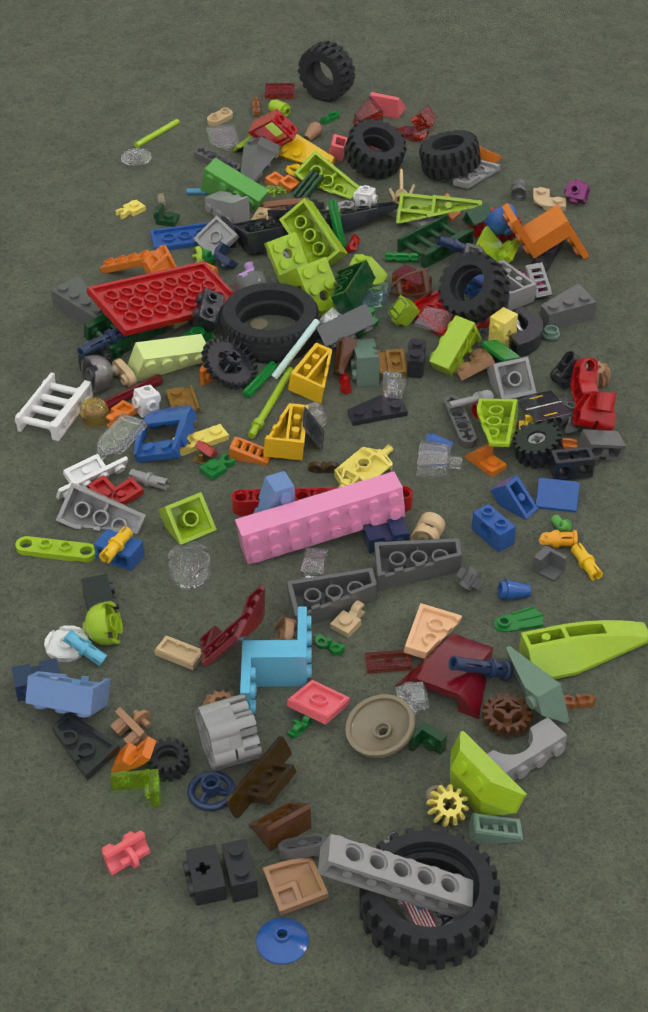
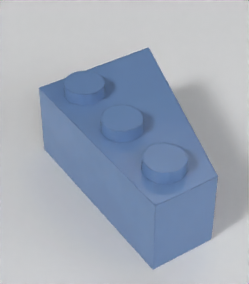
M285 471L265 477L258 497L260 502L258 508H255L254 514L295 501V488Z
M37 671L28 676L25 703L32 704L36 709L52 708L57 713L73 712L77 713L78 717L87 718L108 705L111 679L103 678L101 682L88 681L89 676H81V680L69 678L67 674Z

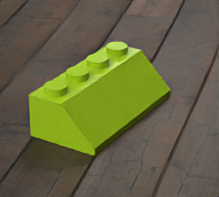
M304 198L279 219L289 234L297 233L308 263L326 257L329 265L332 266L348 254L312 201Z

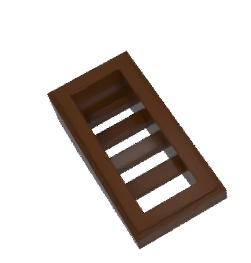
M349 337L338 339L334 375L344 373L358 339Z

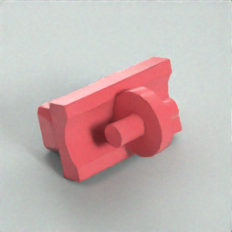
M140 830L137 833L130 831L123 836L120 843L116 845L108 844L102 848L107 869L112 876L130 865L134 869L139 867V860L151 853L143 831Z

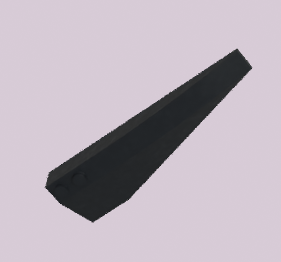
M384 202L371 204V208L363 205L356 206L355 210L352 208L347 209V207L340 208L339 212L343 231L398 209L399 204ZM329 210L319 211L333 231ZM274 217V220L260 218L233 223L235 232L239 236L237 240L242 249L250 255H258L261 251L267 252L265 243L288 235L289 233L279 220L281 217Z

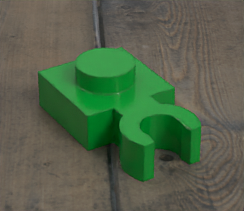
M225 453L221 455L219 460L213 458L199 466V472L213 481L225 474L227 468L233 467L235 459L228 460V454Z

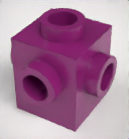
M570 180L569 184L565 186L564 194L570 203L578 204L580 202L586 204L591 188L588 184H584L582 180Z

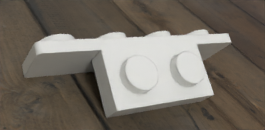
M96 454L65 469L63 475L69 484L58 489L56 498L58 500L65 498L71 483H78L88 488V484L103 475L108 479L109 475L113 473L120 474L126 469L128 458L125 456L109 465H105L100 456Z

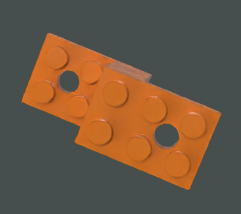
M508 203L502 206L505 211L502 215L518 241L522 244L527 255L531 253L535 259L567 238L577 256L580 254L583 259L589 257V254L558 204L524 226L521 225Z

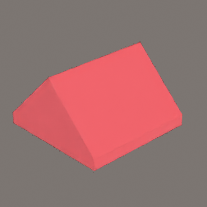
M371 92L370 113L398 119L406 109V106L399 97Z

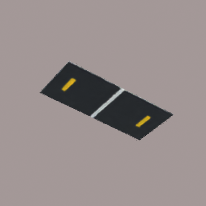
M551 390L517 398L535 422L571 414Z

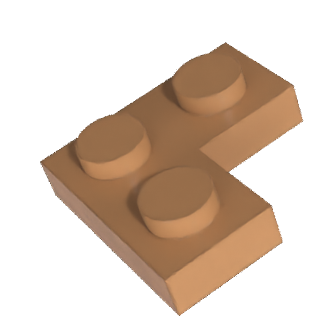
M478 348L468 356L471 362H464L455 370L460 379L464 380L495 364L485 348Z

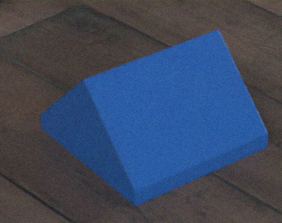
M539 478L536 499L537 507L539 509L576 513L580 482Z

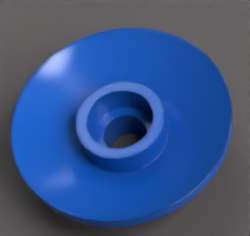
M276 918L268 921L261 927L257 934L256 944L259 953L267 961L275 964H289L297 961L305 954L309 944V937L304 926L298 921L290 918ZM281 934L287 935V936L284 937V938L278 937V935H281Z

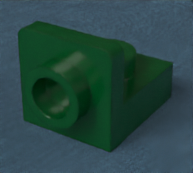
M161 203L153 213L156 225L175 227L180 219L178 213L164 212V206Z
M423 722L418 728L414 729L409 742V750L414 752L422 743L427 750L435 751L441 755L446 750L447 735Z

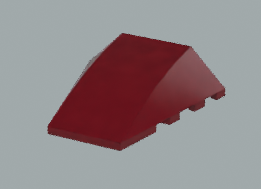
M263 584L246 597L241 616L223 632L214 625L200 637L201 652L203 653L201 658L202 664L205 667L222 659L261 624L265 616V586Z
M452 633L395 685V688L416 695L422 686L458 700V712L479 719L487 678L483 674L452 671L449 668V659L452 656L485 661L488 658H492L493 647Z

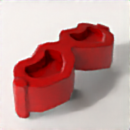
M357 234L351 236L350 242L346 246L347 253L357 250V244L360 243Z
M344 371L339 377V383L341 384L340 392L349 394L351 393L349 375Z

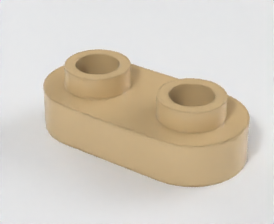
M222 108L207 117V124L219 126L233 118V111L229 108Z
M119 358L112 361L115 369L114 376L120 378L122 385L130 388L137 384L134 372L122 359Z

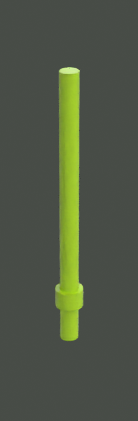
M292 367L287 368L258 418H255L252 422V428L248 433L250 439H254L258 431H261L265 425V419L290 379L291 372L294 370Z

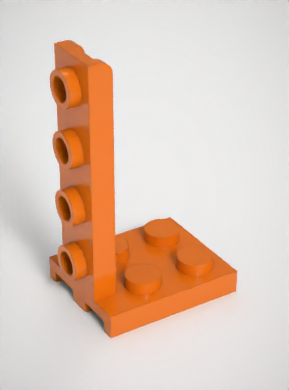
M162 245L153 251L144 250L139 254L134 252L128 256L121 255L115 259L113 257L108 258L99 269L103 273H110L143 266L148 274L177 266L167 246Z

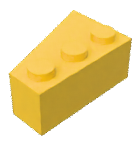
M288 404L281 414L278 423L274 424L271 433L265 437L264 457L302 461L306 434L302 422L304 406L308 409L309 405Z

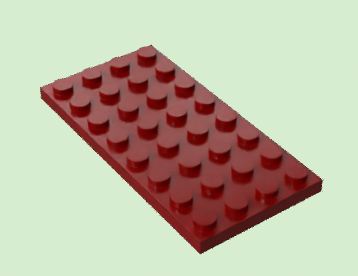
M205 261L87 287L86 291L87 295L124 336L192 320V312L197 304L195 303V298L205 288L224 295L223 305L234 294L230 287Z

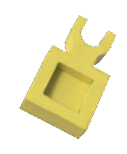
M133 200L123 205V208L115 211L117 216L120 215L121 219H124L128 215L135 216L146 211V206L138 200Z

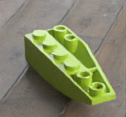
M621 620L583 621L522 632L519 652L553 679L578 675L647 644L648 628L644 622Z

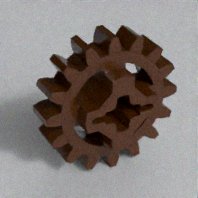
M508 692L503 697L497 693L496 699L489 697L488 703L484 702L483 725L489 726L488 731L490 733L497 731V737L505 734V737L509 739L510 734H513L517 738L519 731L525 734L526 729L531 727L533 712L527 704L525 705V698L518 700V694L509 697Z

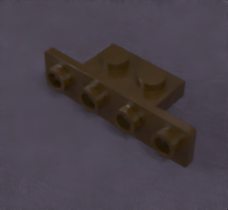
M278 736L226 798L225 802L235 818H240L252 802L270 805L297 772L292 764H285L292 755V752L283 736Z

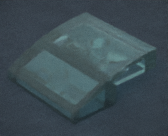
M390 283L372 285L358 307L365 303L368 309L382 307L389 297L391 291Z

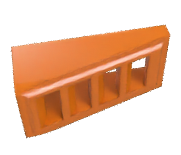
M234 437L229 448L230 459L234 458L237 461L267 466L271 457H260L264 453V447L239 437Z

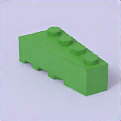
M214 158L204 169L201 191L209 194L225 191L232 193V195L239 194L241 197L248 196L249 209L256 211L258 207L262 206L263 202H266L268 189L219 159Z

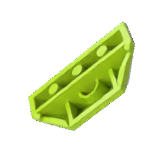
M464 731L459 733L451 749L450 784L453 785V789L456 791L460 788L462 791L459 795L461 797L466 796L468 799L466 801L467 804L478 814L498 816L517 813L527 794Z

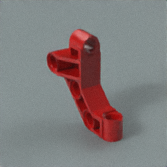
M593 357L580 358L574 365L570 385L573 399L576 403L572 423L583 428L612 431L616 420L614 406L617 393L598 392L596 385L599 369L597 360ZM585 363L588 364V369H587V370H586V368H585Z

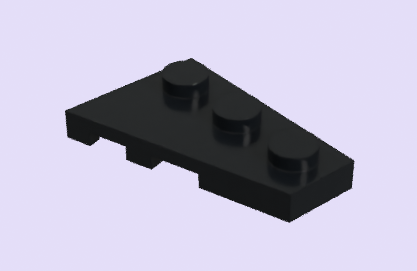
M395 388L347 409V415L352 425L356 426L404 417L408 415V411Z
M70 712L63 715L52 725L53 733L87 781L120 751L119 744Z

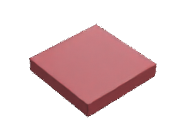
M314 680L308 682L287 700L288 707L325 725L350 703L349 697Z

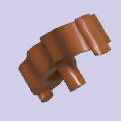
M576 694L575 698L570 695H564L566 708H592L595 705L596 696Z

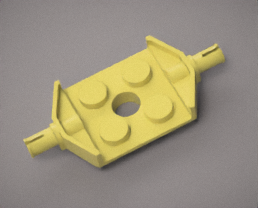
M387 445L382 450L366 447L360 448L334 470V476L340 484L338 487H344L380 476L388 469L392 471L393 463L387 455L393 452V447Z

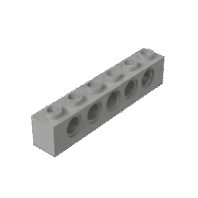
M330 834L320 847L319 875L457 919L464 917L473 908V880L465 878L460 874H453L435 866H428L416 862L414 859H407L389 851H382L365 843L346 839L340 835Z

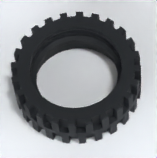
M423 826L421 831H414L413 827L406 828L405 834L400 836L395 832L390 835L389 842L385 843L381 840L376 845V849L389 851L395 855L414 859L416 862L435 866L473 880V908L461 919L448 925L436 927L416 925L402 919L386 904L385 895L359 887L360 920H363V929L366 935L372 933V944L376 948L381 945L384 946V955L391 959L396 955L400 957V964L407 967L409 961L418 963V969L426 970V964H436V970H443L445 963L452 961L454 967L461 965L463 956L467 955L472 959L477 955L478 945L484 948L488 944L489 934L493 935L498 915L500 880H497L498 871L496 866H489L490 856L486 851L480 853L479 844L474 840L468 843L464 840V834L457 832L456 835L449 834L448 828L441 827L440 831H433L431 826Z

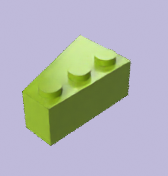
M455 315L453 321L449 322L446 333L440 338L438 347L430 355L429 362L433 369L450 376L456 373L455 369L464 363V356L467 353H472V346L475 342L480 343L482 340L475 323Z

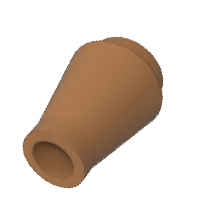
M318 122L310 123L303 138L311 142L321 135L322 126Z

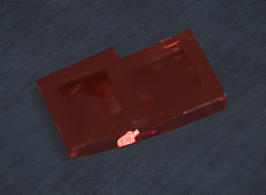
M403 126L397 128V131H400L404 138L409 137L411 142L425 140L429 134L428 129L421 127Z

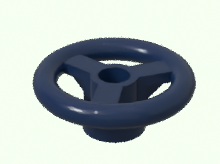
M205 771L191 780L187 794L190 802L195 807L204 811H216L227 806L225 800L236 787L234 781L227 774L220 771ZM220 779L227 784L228 788L221 786ZM201 782L203 794L197 799L195 788ZM217 795L226 796L218 803H206L210 798Z

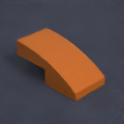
M274 171L265 178L264 183L283 191H292L299 186L300 181L289 174L283 177Z
M148 736L138 746L128 742L117 753L111 771L116 773L126 772L145 764L151 758L156 740Z

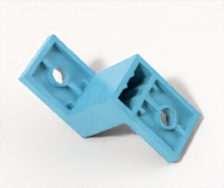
M298 607L297 640L242 641L240 695H245L246 699L244 701L247 700L252 714H256V700L252 699H255V696H257V687L305 686L307 678H312V664H307L312 661V647L307 648V646L312 644V631H307V629H311V616H307V607Z

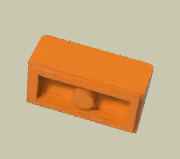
M479 146L481 160L496 163L503 158L501 155Z

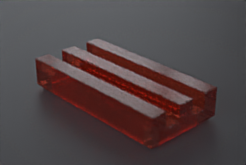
M404 650L365 653L367 674L412 670L410 654L404 653ZM377 659H384V660H381V661H371V660H377Z

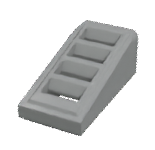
M543 263L526 265L527 277L535 283L542 282V285H537L535 299L551 296L552 291ZM539 268V272L532 273L531 269ZM540 275L541 278L534 279L533 276Z

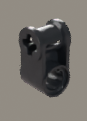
M573 351L566 352L551 371L550 379L558 383L559 387L563 389L569 388L574 365L581 357Z

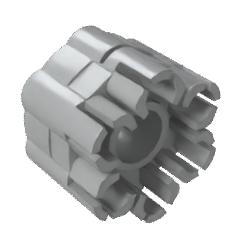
M244 694L197 707L195 718L200 740L212 771H219L258 759L259 754H262L261 746L257 745L260 743L258 735L255 734L257 733V727L253 726L256 725L255 717L252 711L249 710L247 700L244 701L246 699Z

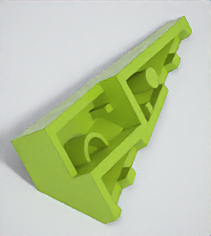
M400 192L396 224L473 209L482 205V201Z

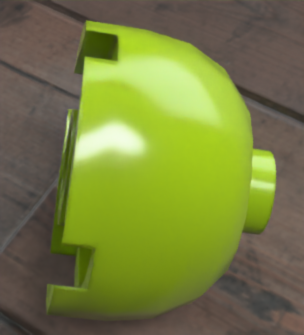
M112 601L92 606L86 614L85 622H83L84 633L94 643L101 646H109L121 642L117 640V634H122L123 632L122 619L119 612L115 613L113 607L117 606ZM109 632H112V638L108 637Z

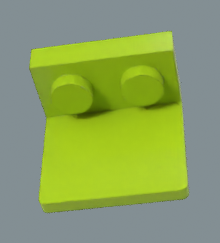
M486 226L476 245L483 248L482 253L488 254L497 262L504 260L509 263L513 260L520 242L515 238L502 244L493 231Z

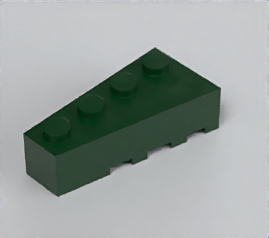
M367 260L337 270L338 275L335 277L336 282H334L331 299L341 315L358 307L376 278Z

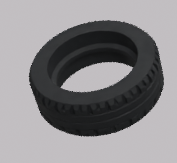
M259 283L247 286L232 294L222 306L221 328L223 341L229 336V343L234 338L236 339V346L242 342L240 349L248 347L245 353L249 354L252 352L253 354L249 359H256L255 362L269 364L271 361H274L275 363H281L314 319L319 320L318 305L307 292L292 285ZM263 315H280L297 321L288 327L276 330H261L244 324L252 318ZM316 329L293 359L307 353L314 346L319 337Z

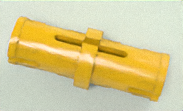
M123 526L114 537L109 539L108 545L99 554L101 561L110 563L114 556L124 549L125 543L133 536V532L129 527Z
M579 543V546L575 544L571 548V553L578 560L580 568L587 572L592 581L595 578L600 579L603 572L594 562V557L585 550L581 543Z

